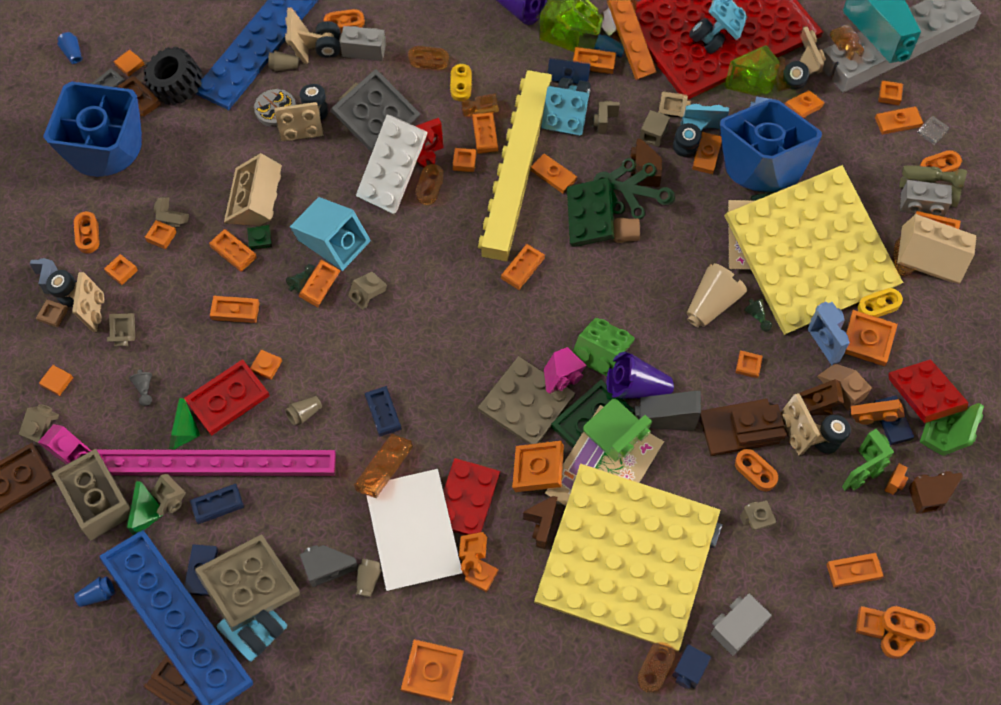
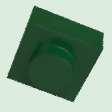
M269 225L247 228L249 248L251 250L272 247Z

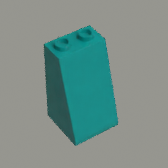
M846 0L843 8L844 14L889 63L904 62L910 59L921 30L905 0Z

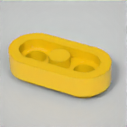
M458 64L451 70V96L456 101H466L471 96L472 71L469 66Z
M887 288L863 297L858 305V312L878 318L897 311L902 304L903 297L898 290ZM886 300H891L893 304H888ZM866 307H871L873 311L867 310Z

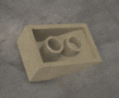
M96 449L52 473L79 526L90 541L129 519L131 508Z

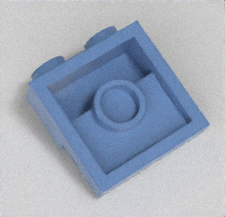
M823 302L816 307L808 331L830 364L834 365L840 362L850 342L846 332L841 330L845 321L842 311L836 308L833 302Z

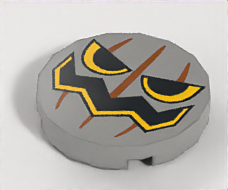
M268 90L256 99L254 105L255 115L262 124L270 127L271 125L275 126L277 125L274 109L296 105L295 99L285 90Z

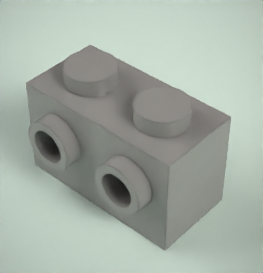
M344 26L340 40L342 57L383 61L386 47L384 30Z
M907 180L901 192L900 211L910 213L920 211L944 217L952 204V185Z
M750 594L744 599L739 596L730 605L732 610L726 616L722 613L712 623L715 627L711 635L733 656L772 616Z

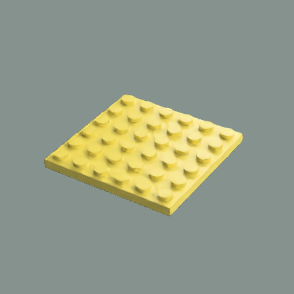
M843 165L727 212L724 215L784 335L809 325L816 307L823 302H833L836 308L843 310L859 303L867 295L887 288H894L903 283Z
M580 463L534 603L679 652L720 509Z

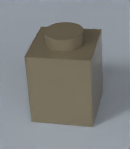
M650 110L641 128L640 139L647 144L659 148L668 130L670 117Z

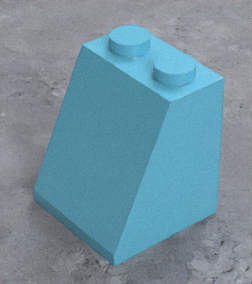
M320 197L290 226L298 241L342 271L371 241L354 210Z

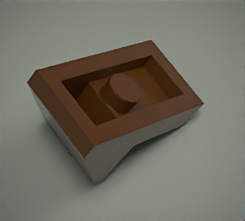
M836 379L799 393L811 416L833 415L832 407L844 403L841 382Z
M552 496L523 512V520L538 523L535 525L532 536L533 539H536V547L546 548L557 506L558 497Z

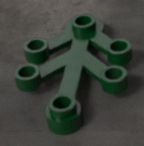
M630 158L625 159L622 162V166L611 173L603 171L594 177V180L608 177L611 181L613 213L618 215L624 213L625 205L618 200L613 189L622 191L632 209L631 214L636 219H643L646 211L640 206L634 194L655 198L664 206H669L675 201V193L668 187L657 190L637 185L647 177H653L657 173V168L652 163H646L640 172L624 182L616 180L625 173H631L636 169V162ZM628 162H632L630 169L626 168ZM649 166H652L653 171L648 174L646 170ZM664 192H667L668 197L667 199L663 200L661 198V195ZM617 204H620L621 209L620 211L616 212L615 206ZM637 209L642 210L640 216L635 215Z

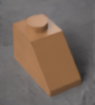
M836 363L817 376L823 384L834 379L841 382L844 400L842 405L848 411L851 409V406H855L866 399L872 389L856 370Z

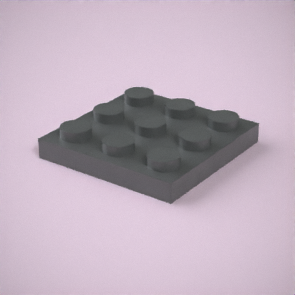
M377 69L331 108V112L371 153L375 147L386 115H391L409 124H412L420 116V113Z

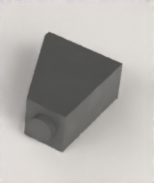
M701 391L641 397L639 406L634 408V416L640 420L646 415L652 420L650 428L695 431L701 414Z

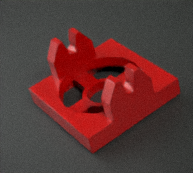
M439 118L415 126L428 132L417 159L418 165L425 169L427 168L426 161H430L433 166L435 165L436 155L434 152L444 148L442 123Z

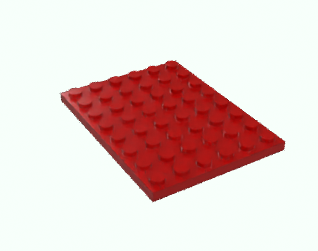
M641 0L637 2L635 11L651 58L678 94L688 96L687 100L804 46L801 39L804 27L807 26L809 31L813 30L817 39L822 37L823 31L797 0H732L747 15L741 36L736 40L723 28L720 32L725 36L724 43L713 54H709L703 46L705 43L702 40L694 42L689 37V33L703 18H707L713 25L717 22L709 13L713 0Z

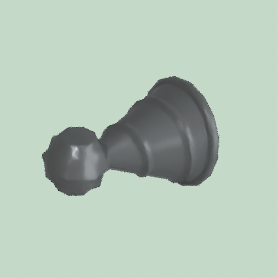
M137 370V374L130 376L129 380L141 395L139 398L140 405L149 406L152 398L150 395H147L152 373Z

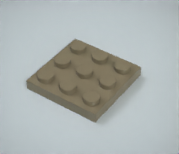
M518 356L478 406V411L527 444L540 443L550 430L551 423L563 413L575 397V392L566 387L562 391L557 390L549 394L546 391L544 372Z
M262 534L195 569L196 575L232 632L254 621L255 616L262 609L270 612L300 595V590Z

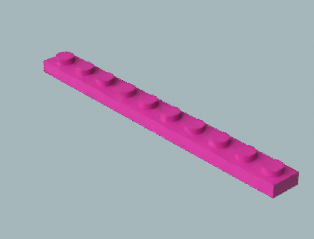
M97 450L111 475L335 476L336 465L335 450Z

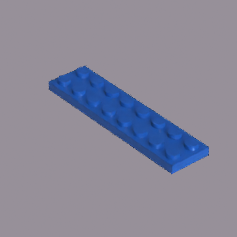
M267 0L203 77L201 87L197 88L198 92L196 94L230 110L269 62V52L274 53L286 41L287 25L285 18L287 17V9L292 7L302 21L318 0Z
M144 530L99 556L105 568L201 705H224L253 685L249 675Z

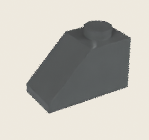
M317 545L311 546L304 553L300 554L312 587L358 570L354 557L324 545L319 547Z

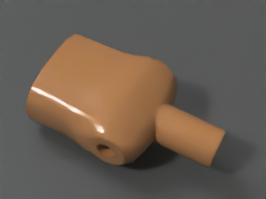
M617 218L613 221L614 241L616 243L640 241L639 218Z

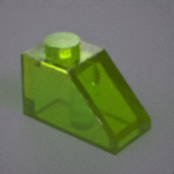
M559 0L554 14V18L567 30L593 35L600 34L604 19L585 0Z

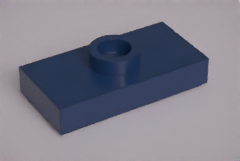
M549 58L547 74H552L551 80L560 81L564 77L572 79V82L576 84L579 81L588 82L591 63Z
M387 386L364 393L379 437L402 430Z
M897 395L875 400L874 403L898 400ZM906 416L895 421L880 420L890 445L913 440L914 435Z
M237 484L189 500L197 524L244 508Z
M192 545L184 585L190 595L210 596L196 575L195 569L217 558V546Z

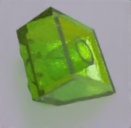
M548 0L540 13L539 40L575 52V47L579 45L580 23L568 2L563 0Z
M767 45L730 62L725 87L728 90L754 96L761 93L767 94L774 87L780 62Z

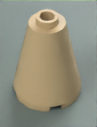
M715 263L713 265L710 264L687 311L688 321L695 327H705L746 293L747 289L741 280L737 283L732 278L735 274L725 267Z

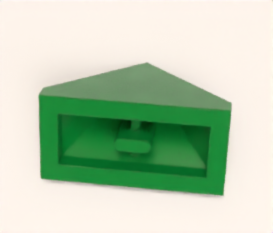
M179 398L169 449L171 450L200 436L199 429L184 398Z
M136 481L127 526L132 535L145 530L163 516L157 513L159 504L140 481Z

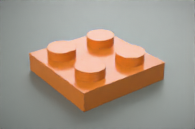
M853 310L846 330L850 343L844 354L885 366L898 324Z
M562 441L516 446L512 485L515 492L560 488L562 486L564 453Z
M414 639L401 691L451 703L464 651Z

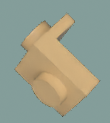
M662 91L659 112L683 118L685 108L688 105L690 106L691 101L687 100V95Z

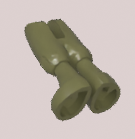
M906 165L903 166L902 175L904 177L900 178L899 187L904 188L907 180L942 184L936 181L950 182L952 184L944 185H952L951 207L957 208L967 170L958 169L953 172H942L940 168L935 166Z

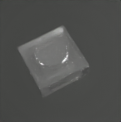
M931 116L920 127L918 134L935 145L948 132L949 127L934 116Z

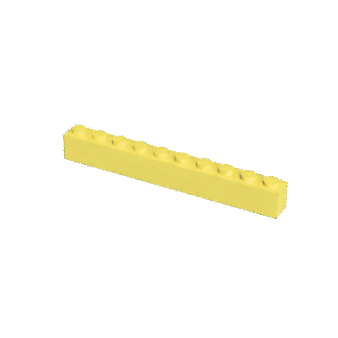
M527 70L526 77L521 78L520 91L522 92L521 95L516 97L515 107H517V111H513L511 117L513 127L512 129L508 128L506 141H509L508 146L503 147L502 158L504 161L503 164L499 163L497 176L500 177L493 185L494 199L489 200L488 212H490V215L485 217L483 224L485 234L479 238L478 248L481 249L482 257L508 262L530 167L542 125L547 87L551 86L552 74Z

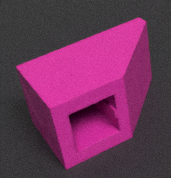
M568 347L554 352L544 368L546 391L549 394L557 390L562 391L570 384L575 385L583 377L582 372L587 365Z
M53 424L38 442L65 464H69L92 451L65 427Z

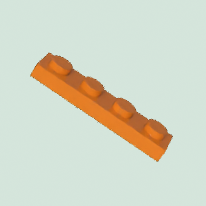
M608 0L610 12L635 79L637 80L655 73L656 69L631 0Z

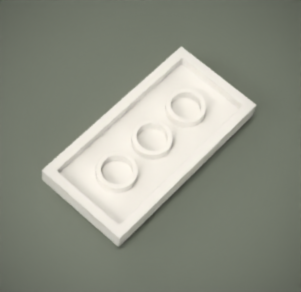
M386 115L356 196L391 213H396L428 132L396 117Z

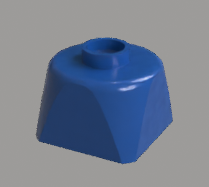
M69 82L61 90L43 137L76 171L94 177L116 174L134 162L141 148L142 132L137 95L132 89Z
M768 99L727 116L720 121L724 164L727 174L737 184L757 192H778L797 184L802 178L822 137V131L785 104L774 99Z

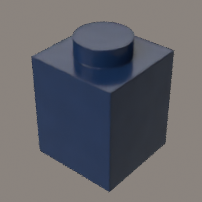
M688 644L672 677L676 678L675 682L683 688L689 689L692 687L695 689L711 656Z

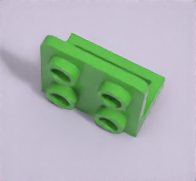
M595 318L578 336L573 353L588 367L607 376L609 368L613 369L616 363L613 362V359L619 353L626 352L635 338L626 330L619 329L604 319Z
M612 399L584 425L583 432L616 462L622 456L625 458L634 449L633 445L638 440L643 441L650 434L649 428L652 420L646 415L640 420L637 419L617 399Z
M977 403L968 407V410L927 422L920 443L942 456L971 446L976 439L975 433L978 424L983 418L982 411L984 406Z
M877 429L868 433L858 449L867 463L850 473L842 486L844 491L852 488L853 491L858 489L865 483L864 480L870 476L872 479L877 478L885 471L883 468L890 464L889 459L894 451L890 447L888 439L883 434H880Z

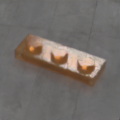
M391 434L354 484L355 491L377 498L413 448L412 441Z

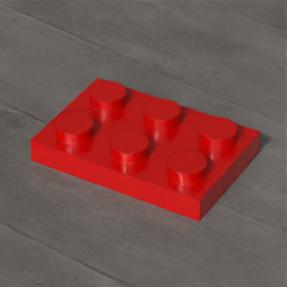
M242 359L184 399L212 436L267 399L270 395Z
M931 359L889 372L890 382L924 423L968 410L969 402Z
M454 458L443 491L453 532L462 535L482 532L500 476L499 470Z

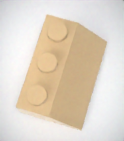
M260 153L236 167L224 223L261 226L272 219L274 201L277 198V186L281 179V164Z
M915 214L902 226L897 264L951 283L960 284L975 255L976 235Z

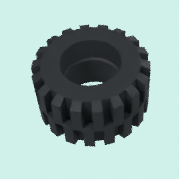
M168 47L164 51H158V54L153 55L151 61L147 62V68L143 72L145 75L143 78L147 87L161 102L167 105H177L178 102L181 104L185 103V100H190L192 95L198 92L197 88L201 87L202 82L200 80L203 79L201 68L188 52L182 48L173 47L171 49Z

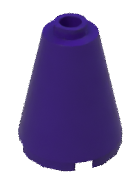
M496 0L526 25H533L539 20L535 17L540 12L544 13L548 0Z
M628 352L619 353L613 359V362H616L614 368H609L607 373V391L612 393V397L617 399H640L641 397L671 394L674 390V383L670 376Z

